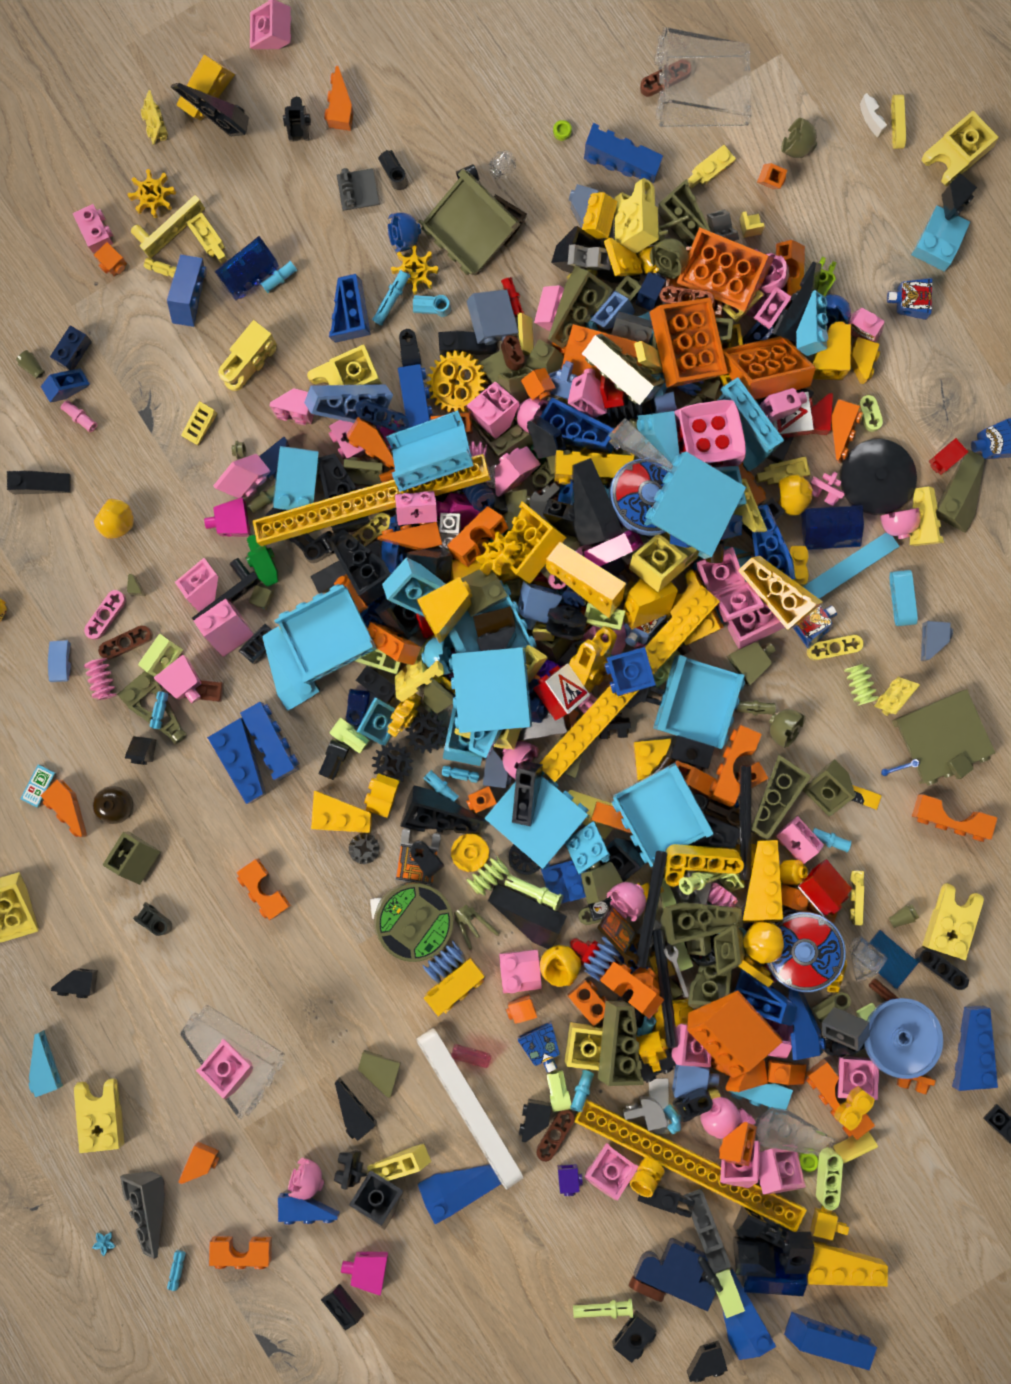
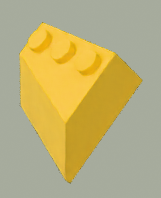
M522 501L519 506L521 508L518 517H514L511 530L517 537L515 542L521 546V549L511 555L515 564L511 565L508 563L505 565L530 584L545 566L547 557L559 542L563 543L567 537Z

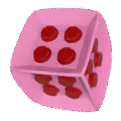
M719 400L693 404L674 412L679 454L688 452L712 467L739 466L744 461L746 454L745 439L739 412L734 401Z

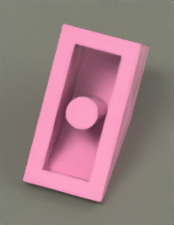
M775 287L754 319L770 329L790 301L791 296Z

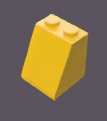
M835 322L827 330V349L815 353L811 361L816 367L812 380H843L850 371L851 325L844 322Z
M460 577L417 599L419 607L439 643L444 641L471 606L470 598L473 597L471 589L466 581L462 582Z
M640 578L628 593L623 608L626 611L624 622L631 629H634L669 614L678 592L677 588L670 582L661 591L657 592Z

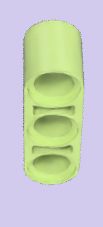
M828 1147L822 1149L819 1154L816 1198L827 1210H835L840 1204L843 1160L832 1148Z

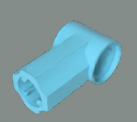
M414 295L413 313L437 314L440 317H446L451 312L450 302L444 295L436 297ZM440 303L447 304L444 309L437 308Z

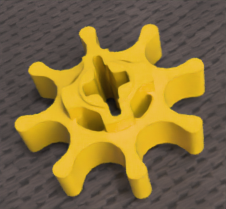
M147 169V179L140 182L135 177L132 178V182L138 186V190L135 193H128L127 196L131 201L135 199L140 200V204L135 208L138 214H142L145 208H151V214L154 218H157L156 210L159 206H165L168 210L172 209V206L169 202L165 201V198L170 194L175 195L176 191L174 187H163L164 183L168 180L165 173H162L159 179L154 180L152 179L151 171Z
M414 245L412 247L413 254L410 257H404L401 252L397 253L398 259L403 264L400 267H391L392 274H397L399 270H402L409 274L410 278L406 283L413 285V294L417 295V286L420 283H425L429 289L433 287L432 282L427 279V276L430 273L438 274L439 271L437 266L429 267L427 265L428 260L432 259V253L429 251L426 256L419 257L416 254L417 247Z
M497 531L495 533V540L492 543H482L486 551L483 555L477 556L476 560L482 565L480 570L486 576L489 575L491 570L497 575H501V569L504 564H515L511 555L515 551L520 550L521 546L515 542L517 537L511 531H508L505 537Z
M415 693L404 702H400L391 716L393 721L388 725L389 729L387 732L396 738L400 731L402 732L404 728L410 726L418 713L416 709L421 704V696Z

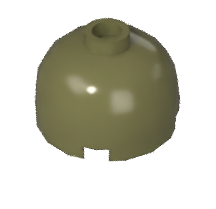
M803 118L796 119L788 129L791 132L788 139L787 137L783 139L781 151L790 157L801 158L809 152H813L816 148L817 133L815 127L808 120Z
M667 238L661 240L650 251L652 265L656 264L659 268L657 272L666 278H676L687 266L689 259L688 251L676 239Z
M785 709L778 714H773L769 721L772 739L780 746L788 748L798 736L799 732L797 731L799 726L803 727L806 716L793 709Z

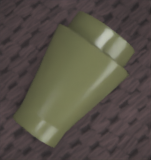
M25 350L16 358L18 365L34 376L35 379L44 374L43 369L32 352Z
M906 904L893 916L889 917L893 928L916 922L919 916L912 904L909 906Z

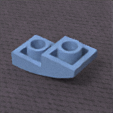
M68 640L50 641L48 677L50 682L69 681L71 663L68 659L71 643Z

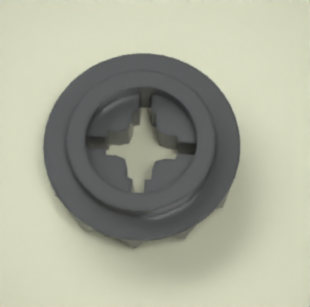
M358 834L349 843V854L352 860L359 864L371 863L379 854V843L370 834ZM366 840V847L372 850V852H365L361 857V850L356 848V846H363Z

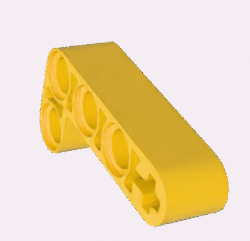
M673 844L665 851L667 853L664 878L669 886H678L685 870L737 874L744 868V863L738 851L734 849Z

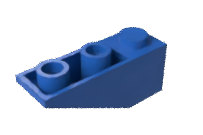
M280 1193L278 1196V1222H284L286 1225L296 1223L295 1221L312 1224L318 1220H323V1223H333L335 1220H338L340 1215L339 1211L313 1198L306 1200L290 1197L288 1195L290 1193Z

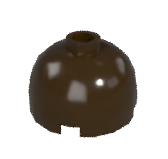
M118 786L103 788L96 794L93 800L95 815L98 819L108 824L122 823L128 819L133 809L131 795L127 790Z

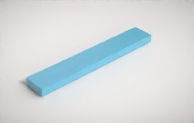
M884 533L803 587L817 598H821L898 548L899 545L893 536Z

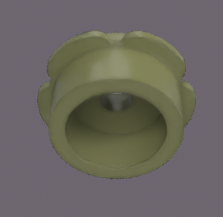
M235 441V445L231 447L232 455L236 456L237 459L246 457L245 443Z

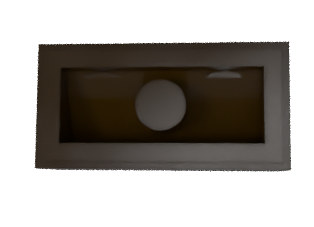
M511 607L473 616L478 638L485 633L493 634L499 632V629L506 626L510 628L514 626L516 628Z

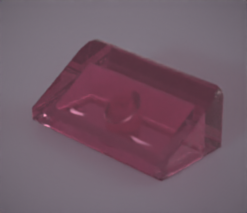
M454 1044L451 1053L453 1059L483 1068H488L491 1060L490 1053L459 1044Z

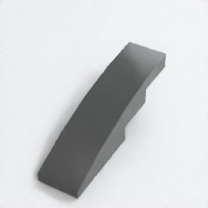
M702 1188L683 1195L695 1200L694 1206L687 1205V1207L692 1212L691 1217L711 1269L714 1273L730 1268L731 1264Z

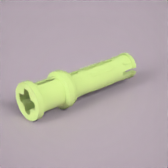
M695 872L691 877L681 878L679 887L684 894L689 895L694 890L703 889L707 883L727 876L728 873Z
M511 874L507 876V879L513 881V883L506 880L505 886L536 898L539 904H547L553 907L555 911L560 907L563 900L562 894L557 895L550 892L547 887L539 888Z
M632 1299L619 1302L612 1300L610 1303L573 1305L574 1318L611 1316L614 1319H617V1316H630V1318H633ZM585 1310H601V1311H586V1312H584Z

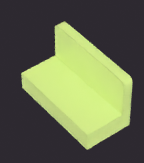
M159 634L138 665L155 677L172 664L183 649Z

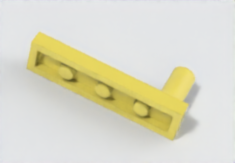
M194 195L150 236L140 225L133 226L131 233L142 243L139 246L151 259L187 226V221L203 212L205 207L200 199Z
M643 341L634 343L638 362L662 373L658 349Z

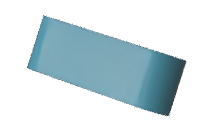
M912 571L890 572L889 580L895 625H916L918 616Z

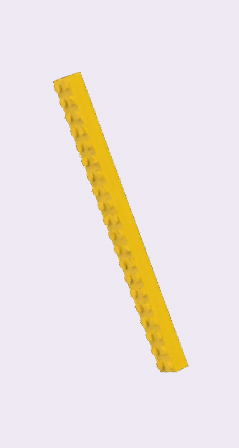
M484 454L473 456L474 466L401 492L395 481L391 480L253 520L257 543L260 546L268 545L396 508V494L434 491L435 496L489 481L491 478Z
M702 585L645 647L653 675L720 603ZM609 686L539 763L543 764L542 771L556 782L638 691L617 696V693H612L611 686Z
M587 1098L583 1111L576 1114L575 1123L641 1156L653 1159L660 1165L794 1232H797L807 1211L805 1207L777 1193L763 1194L761 1186L757 1183L750 1188L721 1183V1165L653 1131H648L647 1128L629 1119L625 1120L623 1116Z

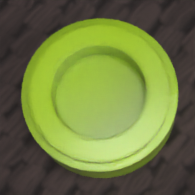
M565 120L557 121L553 127L554 137L559 141H565L570 138L572 132L570 123Z
M804 1151L799 1155L802 1170L806 1172L816 1170L818 1158L813 1152Z

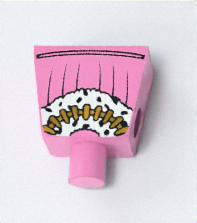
M860 308L851 314L849 321L851 336L856 339L860 337L876 343L883 332L885 322L874 313Z

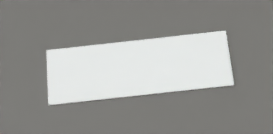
M655 1079L649 1082V1097L655 1099L662 1109L669 1105L668 1079ZM666 1114L667 1127L651 1131L657 1134H669V1118Z

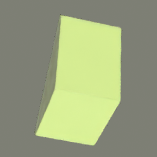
M588 603L585 616L587 617V624L599 628L606 626L612 630H621L626 611L616 609L611 617L608 618L592 604Z

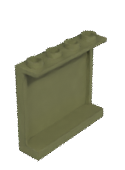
M462 169L458 174L460 178L425 220H419L418 222L422 225L421 229L428 236L432 235L435 238L434 242L441 249L445 248L449 252L447 256L454 262L458 261L462 265L460 269L465 274L476 276L521 223L469 171Z
M967 689L892 720L894 727L899 728L912 760L918 759L920 761V765L916 767L921 778L920 784L926 783L929 786L938 782L937 778L941 776L945 778L953 776L954 774L947 765V762L962 752L972 766V763L976 761L982 763L990 760V755L995 754V750Z

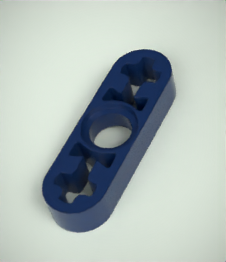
M360 400L355 406L358 417L396 432L405 430L409 426V421L403 413L367 400ZM365 406H367L368 410L373 412V417L371 413L365 411L362 414V411L360 409L365 408ZM379 412H386L387 417L385 420L380 421L377 419ZM391 415L394 420L399 421L401 419L403 421V424H399L397 426V424L391 420Z

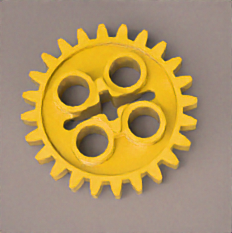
M454 351L453 355L451 352H447V358L444 355H440L441 362L434 360L437 366H430L433 374H427L431 378V381L426 382V384L431 385V388L428 390L434 393L430 398L437 399L435 405L442 404V410L448 407L449 413H452L453 410L460 413V409L466 413V405L480 395L481 391L486 390L483 384L488 383V381L483 380L482 377L487 375V373L480 371L484 366H477L479 360H472V354L466 357V352L463 351L461 354H459V351ZM449 366H452L453 373L449 376L447 369ZM467 370L471 372V377L469 380L465 379V373ZM454 381H460L459 385L455 384ZM447 384L449 391L447 394H444L443 387ZM463 389H465L467 392V395L464 399H462L460 396V393Z

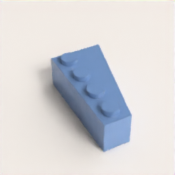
M386 384L310 386L304 403L311 414L354 423L358 417L355 411L357 402L367 400L388 408L393 394ZM365 406V408L360 409L362 411V414L365 411L370 412L373 417V412L369 411L367 406ZM379 412L377 419L383 421L386 412Z

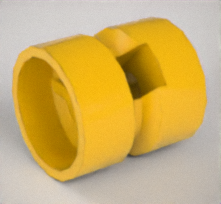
M644 1158L630 1181L631 1188L641 1196H653L657 1184L665 1173L664 1168L657 1161Z

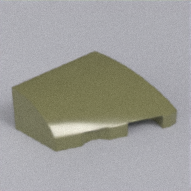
M364 1050L358 1070L386 1097L390 1098L401 1062Z

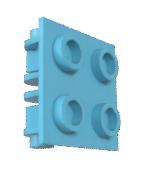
M594 821L571 836L565 843L578 874L583 873L600 860L602 862L610 860V854Z

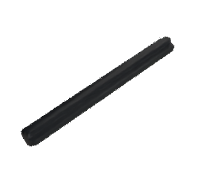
M749 765L740 766V857L744 863V868L740 872V879L745 881L751 879V766Z
M656 851L637 950L639 962L635 964L639 968L647 967L667 860V853L664 851Z
M662 929L653 930V940L660 995L664 999L662 1011L666 1043L668 1048L678 1047L668 963L664 953V949H666L664 931Z

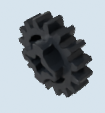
M421 712L420 718L415 717V721L410 724L411 727L405 728V731L410 734L405 736L406 739H411L409 746L415 745V751L421 748L422 754H424L425 749H428L430 754L432 753V748L438 751L437 745H444L441 739L447 738V735L443 734V731L447 730V728L441 727L443 720L437 721L438 715L432 718L430 712H428L427 716H424ZM427 720L434 722L437 727H430ZM420 722L421 726L418 731L413 732L415 726ZM424 728H427L428 731H434L428 734V738L424 735H418L424 732ZM439 734L436 742L432 744L434 735ZM415 739H422L425 746L418 744Z
M390 742L388 748L381 745L382 751L376 750L378 756L372 757L376 761L375 764H372V767L377 768L374 774L380 773L388 776L384 772L390 770L393 771L395 776L388 777L396 780L399 779L403 782L404 775L410 776L407 771L413 770L409 763L414 762V760L408 758L411 752L405 753L406 747L404 746L400 749L399 743L393 747ZM390 751H398L401 755L394 756ZM384 755V764L380 766L381 757ZM389 757L393 760H397V763L395 764L396 769H394L391 766L388 767V764L390 763ZM405 761V768L401 772V763Z

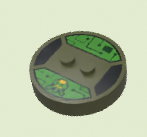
M407 882L393 887L381 898L374 915V929L380 944L391 955L403 961L419 962L435 956L445 947L453 929V914L448 901L439 891L424 883Z

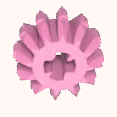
M712 882L707 901L712 905L735 907L737 898L718 883Z

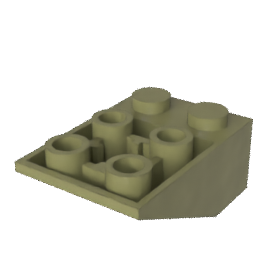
M515 416L510 428L497 439L493 438L472 419V425L498 461L504 454H510L516 448L522 449L527 446L530 449L533 445L531 435L519 426Z

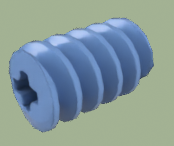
M602 937L604 945L597 944L600 951L593 950L596 957H588L591 964H583L586 968L585 972L600 983L601 978L599 975L606 973L604 968L609 969L610 964L608 962H616L613 956L620 957L621 955L606 937Z
M452 941L453 948L446 945L447 953L441 950L440 958L436 955L434 956L435 962L428 960L429 967L422 965L428 975L438 983L441 982L440 975L444 978L447 977L446 970L450 973L453 972L452 965L456 968L459 967L458 960L465 963L464 954L454 941Z

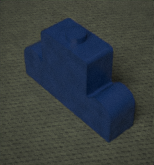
M670 1238L660 1260L657 1254L647 1251L641 1255L634 1271L635 1279L707 1312L715 1296V1288L709 1285L706 1278L702 1276L703 1269L698 1263L699 1256L704 1257L707 1262L708 1259L704 1252L696 1249V1246L688 1241L683 1243Z

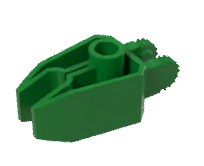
M256 535L248 536L247 543L251 551L247 553L246 560L250 568L254 567L258 578L266 586L277 583L278 570L273 561L275 555L272 548L266 545L260 546L257 543Z

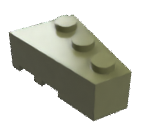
M687 179L658 204V214L666 223L689 215V219L671 226L689 247H692L699 227L711 232L702 211H700L696 203V198L689 188Z

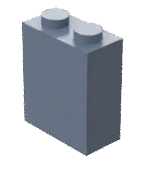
M507 290L473 293L466 301L478 344L485 343V345H491L497 341L503 342L506 336H516L519 333Z

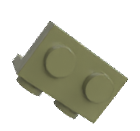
M350 457L349 460L344 459L343 467L353 484L373 486L382 483L379 475L384 473V466L379 460L369 459L366 462L356 457Z

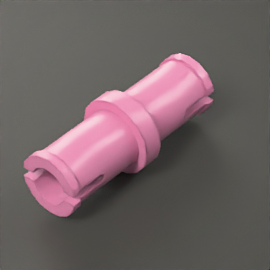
M66 400L61 405V410L71 416L75 423L82 425L89 433L96 429L97 423L89 418L83 409H78L69 400Z

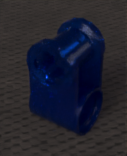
M349 690L346 719L352 726L359 727L366 715L370 691ZM357 713L360 719H356V722H354L351 717Z

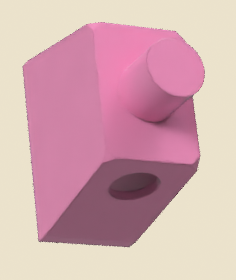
M585 369L584 374L572 380L568 404L592 418L607 413V408L605 409L600 391L601 381L595 378V370Z
M792 388L769 395L759 407L770 422H774L794 414L801 407V404L807 402V397L804 392L797 393Z
M184 655L180 656L154 677L159 684L178 700L186 696L191 704L201 698L195 690L201 684V681L189 659Z

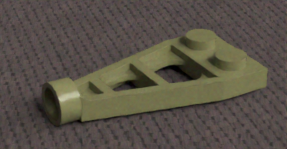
M144 671L117 695L130 710L150 723L151 719L153 720V711L150 712L144 709L140 702L150 693H154L157 696L158 691H164L161 685L154 679V676ZM167 699L165 701V711L170 717V722L165 726L161 725V728L158 730L167 735L176 745L187 734L181 728Z

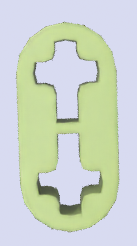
M866 395L859 401L858 406L861 407L863 412L862 421L865 429L875 432L882 426L883 419L876 399L873 396ZM866 400L872 404L869 409L867 406H863ZM871 415H872L873 421H876V420H877V422H878V423L875 425V427H874L873 424H869V422L871 421Z

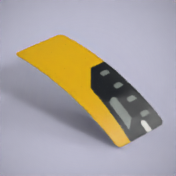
M852 785L856 796L851 801L877 810L881 795Z

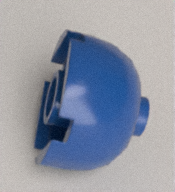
M403 212L390 214L388 219H391V223L388 224V235L391 245H396V252L410 250L418 242L419 235L421 234L420 224L410 214Z
M825 295L827 300V330L835 322L849 324L851 308L847 300L839 295Z

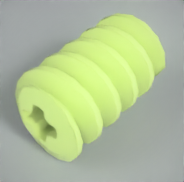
M863 664L844 670L851 673L846 678L853 680L849 687L856 688L851 694L858 695L853 699L854 702H860L858 705L876 701L879 698L878 696H872L877 690L870 688L874 681H868L867 679L872 674H865L870 668L863 666Z
M498 857L497 861L492 858L490 859L491 866L486 863L484 864L485 871L479 868V876L473 873V881L468 878L466 879L478 895L480 893L485 896V888L491 891V883L497 886L496 878L504 880L502 873L510 874L507 867Z

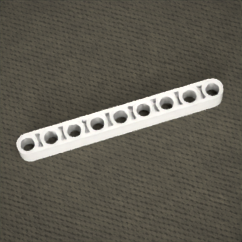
M432 1028L416 1038L419 1047L506 1190L522 1180L523 1175L438 1033Z

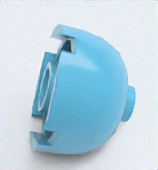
M448 635L441 643L438 642L436 637L429 640L422 653V661L428 668L438 660L443 664L444 674L453 672V670H450L449 658H452L451 648L454 647Z

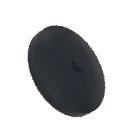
M871 439L858 444L848 453L846 460L844 459L840 469V486L846 499L858 510L871 515H884L898 510L911 498L917 483V471L912 457L902 446L886 439Z

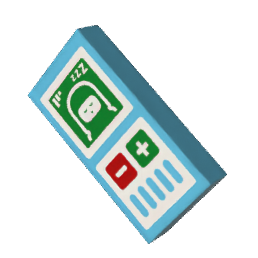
M37 765L20 799L39 808L43 801L40 795L50 787L57 773Z

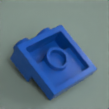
M645 647L608 657V663H604L607 675H612L613 681L610 682L612 693H617V696L656 686Z
M573 860L548 866L546 870L541 869L545 886L550 892L557 895L562 894V903L586 897L581 874H578Z

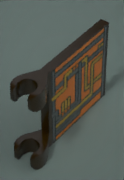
M610 905L597 928L624 958L625 965L630 968L633 965L631 960L637 964L639 957L628 950L632 942L638 950L640 934Z

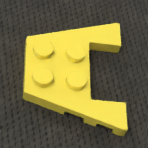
M435 635L429 637L422 645L415 664H407L395 676L396 698L401 702L418 692V687L423 683L426 685L431 683L433 676L437 675L440 677L444 674L443 664L438 660L428 669L427 665L422 661L424 648Z

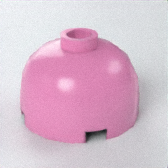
M774 253L766 254L774 259L766 278L759 288L762 293L771 294L775 287L783 289L789 278V268L782 256H776Z
M528 398L520 403L517 409V422L519 426L528 432L527 421L535 416H541L549 401L546 399L541 401L540 398L536 400Z
M919 508L880 515L881 524L889 535L898 536V539L910 537L909 533L916 531L919 527Z
M517 741L514 750L504 749L502 755H504L502 759L504 769L511 777L516 779L517 768L523 761L532 762L534 757H538V747L527 741Z
M622 882L612 887L607 893V898L611 896L612 899L610 904L622 917H631L630 921H636L645 910L646 898L644 890L638 884Z
M724 1097L712 1099L713 1105L711 1110L701 1114L700 1119L705 1131L709 1135L722 1139L737 1128L741 1122V1115L732 1101Z
M301 1158L297 1162L300 1164L298 1170L296 1171L294 1168L288 1185V1190L292 1192L288 1195L296 1199L306 1200L313 1197L317 1191H321L324 1180L317 1163Z

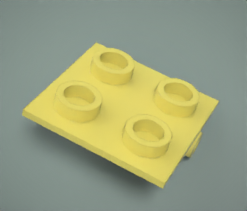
M148 90L147 96L144 99V106L141 109V117L146 122L147 135L149 138L151 137L152 144L155 145L156 139H160V141L166 140L168 133L164 121H162L163 117L161 116L160 108L154 103L151 91Z
M897 677L891 682L886 692L878 698L874 706L882 709V713L886 716L889 714L896 715L920 684Z

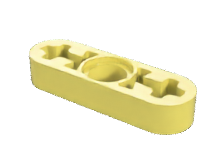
M893 95L891 100L893 149H904L906 143L904 95Z
M385 513L376 515L370 520V523L360 528L352 536L358 541L359 539L356 537L360 536L361 540L365 542L364 546L373 543L378 539V536L382 535L381 531L389 529V515ZM380 518H382L383 520L388 519L386 521L387 525L385 527L383 525L378 527V530L380 531L378 533L376 532L375 528L371 526L372 524L378 526L380 524ZM371 529L374 532L371 539L363 537L365 530Z
M857 635L816 642L807 649V655L812 660H821L856 653L862 649L863 640ZM852 639L854 640V642H858V645L855 646V649L853 648V646L846 648L844 647V644L851 643ZM831 643L839 644L840 651L838 653H833L830 650ZM814 646L817 649H826V651L820 652L818 657H816V654H812Z

